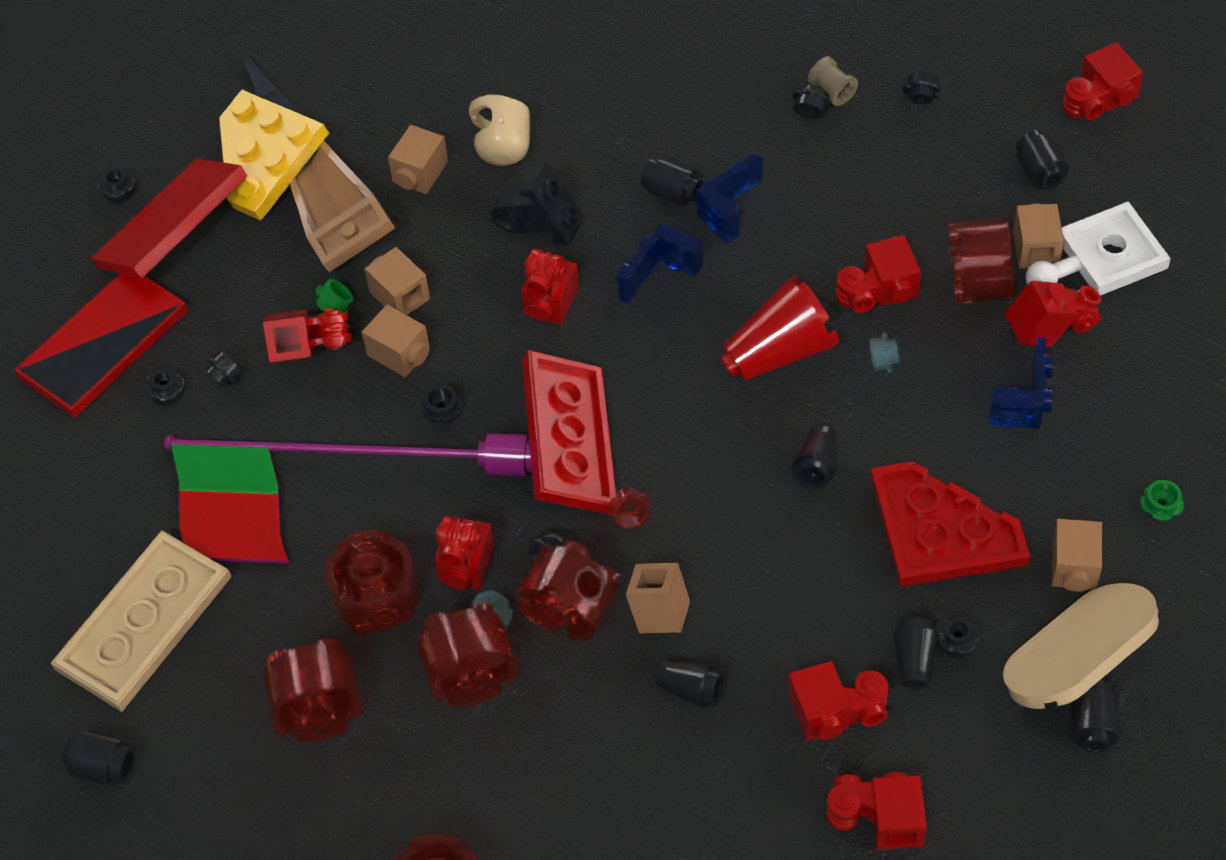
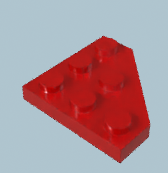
M914 461L871 468L870 478L899 587L1029 566L1031 556L1019 519L1006 512L999 514L980 503L981 498L952 482L946 485L928 475V469Z

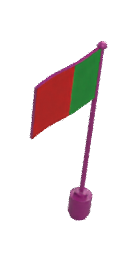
M488 433L486 441L479 442L478 450L174 439L173 435H168L164 439V447L168 451L173 452L179 478V513L182 541L213 561L290 564L281 538L279 486L270 451L477 458L478 466L485 467L486 475L527 477L529 473H532L529 434Z

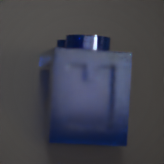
M757 152L745 160L737 161L729 170L715 179L707 180L697 190V216L726 243L739 236L740 211L733 200L762 181L763 157Z
M661 222L652 235L648 234L644 237L639 246L638 253L631 262H625L620 268L617 275L620 300L629 303L660 261L675 271H683L695 277L703 267V242Z
M1037 337L1032 367V390H1022L1017 387L993 388L989 409V425L1040 429L1043 413H1050L1052 406V388L1045 387V378H1051L1053 353H1045L1046 338Z

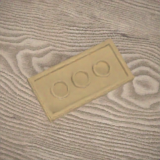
M161 531L51 662L52 667L60 674L122 712L232 576L229 570L171 535Z

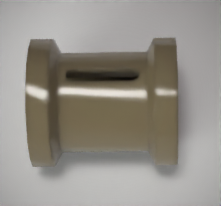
M830 56L823 57L817 61L808 74V82L813 86L820 87L829 95V101L834 106H841L847 103L858 88V80L852 75L843 73L837 67V62Z

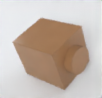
M410 125L388 156L392 181L404 189H413L427 194L448 163L445 137Z
M1030 204L1017 206L1013 235L1019 269L1029 268L1031 264L1037 261H1048L1052 264L1061 260L1064 239L1058 205Z
M397 247L385 255L378 256L370 265L364 268L369 292L384 307L388 304L408 315L430 300L426 274Z
M388 304L362 331L367 356L403 377H406L415 366H420L426 360L430 351L426 326Z
M1057 519L1052 539V587H1064L1075 592L1097 589L1102 570V522Z
M678 563L635 564L626 597L638 632H682L690 599Z

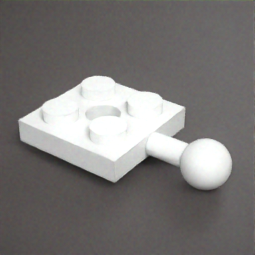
M1126 202L1062 227L1063 249L1069 258L1054 264L1048 261L1034 262L1027 269L1026 283L1027 285L1031 281L1057 283L1058 279L1079 271L1089 286L1094 288L1101 296L1168 269L1171 258L1131 204ZM1111 244L1121 247L1123 251L1120 253H1110L1103 246Z

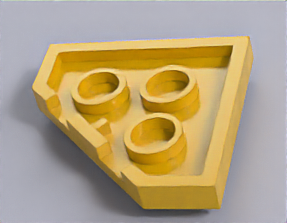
M241 90L219 117L223 162L241 165L247 174L246 179L227 196L228 202L234 209L261 221L328 136L329 132L324 124Z

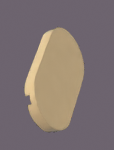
M1116 583L1099 587L1083 595L1015 651L1008 659L1004 667L1003 678L1011 698L1022 706L1042 709L1046 708L1044 703L1056 701L1057 706H1060L1082 696L1154 634L1159 623V612L1153 594L1139 585Z

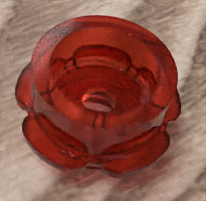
M627 487L617 492V496L610 500L608 508L610 515L614 517L617 525L627 529H634L643 525L650 516L648 508L651 506V502L643 491L637 492L634 488ZM628 504H632L634 506V509L632 511H628L626 509V506Z

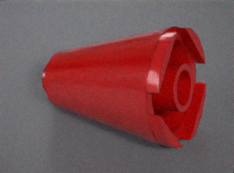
M794 275L787 279L722 346L725 354L720 357V360L732 378L739 375L745 381L831 350L840 342L836 330L828 334L824 325L830 318L817 297L804 281L798 285V276Z

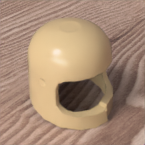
M489 94L473 100L469 107V115L473 124L482 129L474 138V147L478 156L486 163L495 166H510L523 159L530 143V112L528 107L518 100L503 95ZM483 108L490 109L492 111V122L484 119L479 114V111Z

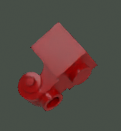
M1117 42L1084 56L1081 78H1073L1066 84L1063 99L1064 112L1075 118L1085 117L1088 121H1092L1101 116L1103 112L1130 104L1138 98L1143 71Z
M905 235L867 244L864 264L865 273L858 267L848 266L843 268L837 275L836 300L840 305L851 308L856 313H865L871 310L876 303H879L880 306L891 303H904L911 298L919 296L921 270Z
M534 248L525 260L526 281L521 289L524 314L538 321H550L562 325L579 290L577 264L565 261L564 256L551 255L550 252L544 253L543 250Z
M1031 281L1004 314L1020 345L1052 347L1069 326H1071L1075 333H1083L1095 327L1101 319V314L1097 308L1102 299L1100 294L1090 286H1082L1079 290L1066 289L1063 283Z
M327 308L324 309V313L314 316H308L307 309L267 315L263 321L269 363L311 357L314 349L313 346L318 344L330 346L331 350L340 349L341 346L346 345L347 342L352 340L351 333L348 330L350 325L347 324L349 319L348 312Z
M446 515L436 529L439 548L435 557V565L439 582L459 590L466 588L481 590L495 546L491 524Z
M832 661L789 673L788 696L806 741L818 737L822 740L831 739L840 735L845 729H848L850 724L861 721L863 726L870 727L883 722L888 717L885 709L889 690L888 682L878 672L864 671L860 673L856 678L855 688L842 686Z
M892 772L883 775L881 778H873V782H862L861 778L856 775H843L834 779V788L828 794L826 812L828 822L832 827L840 831H849L857 826L860 817H865L874 824L876 850L924 847L927 826L920 775L908 776L905 773Z

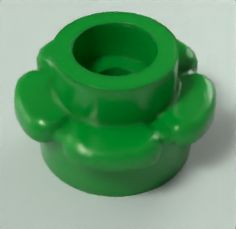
M329 279L323 286L318 285L315 289L318 296L316 303L323 312L327 308L348 312L349 305L353 302V295L342 283Z
M1157 480L1151 483L1144 490L1145 495L1140 500L1143 511L1150 513L1158 521H1169L1172 516H1179L1184 509L1181 489L1169 480ZM1158 501H1164L1166 504L1161 505Z

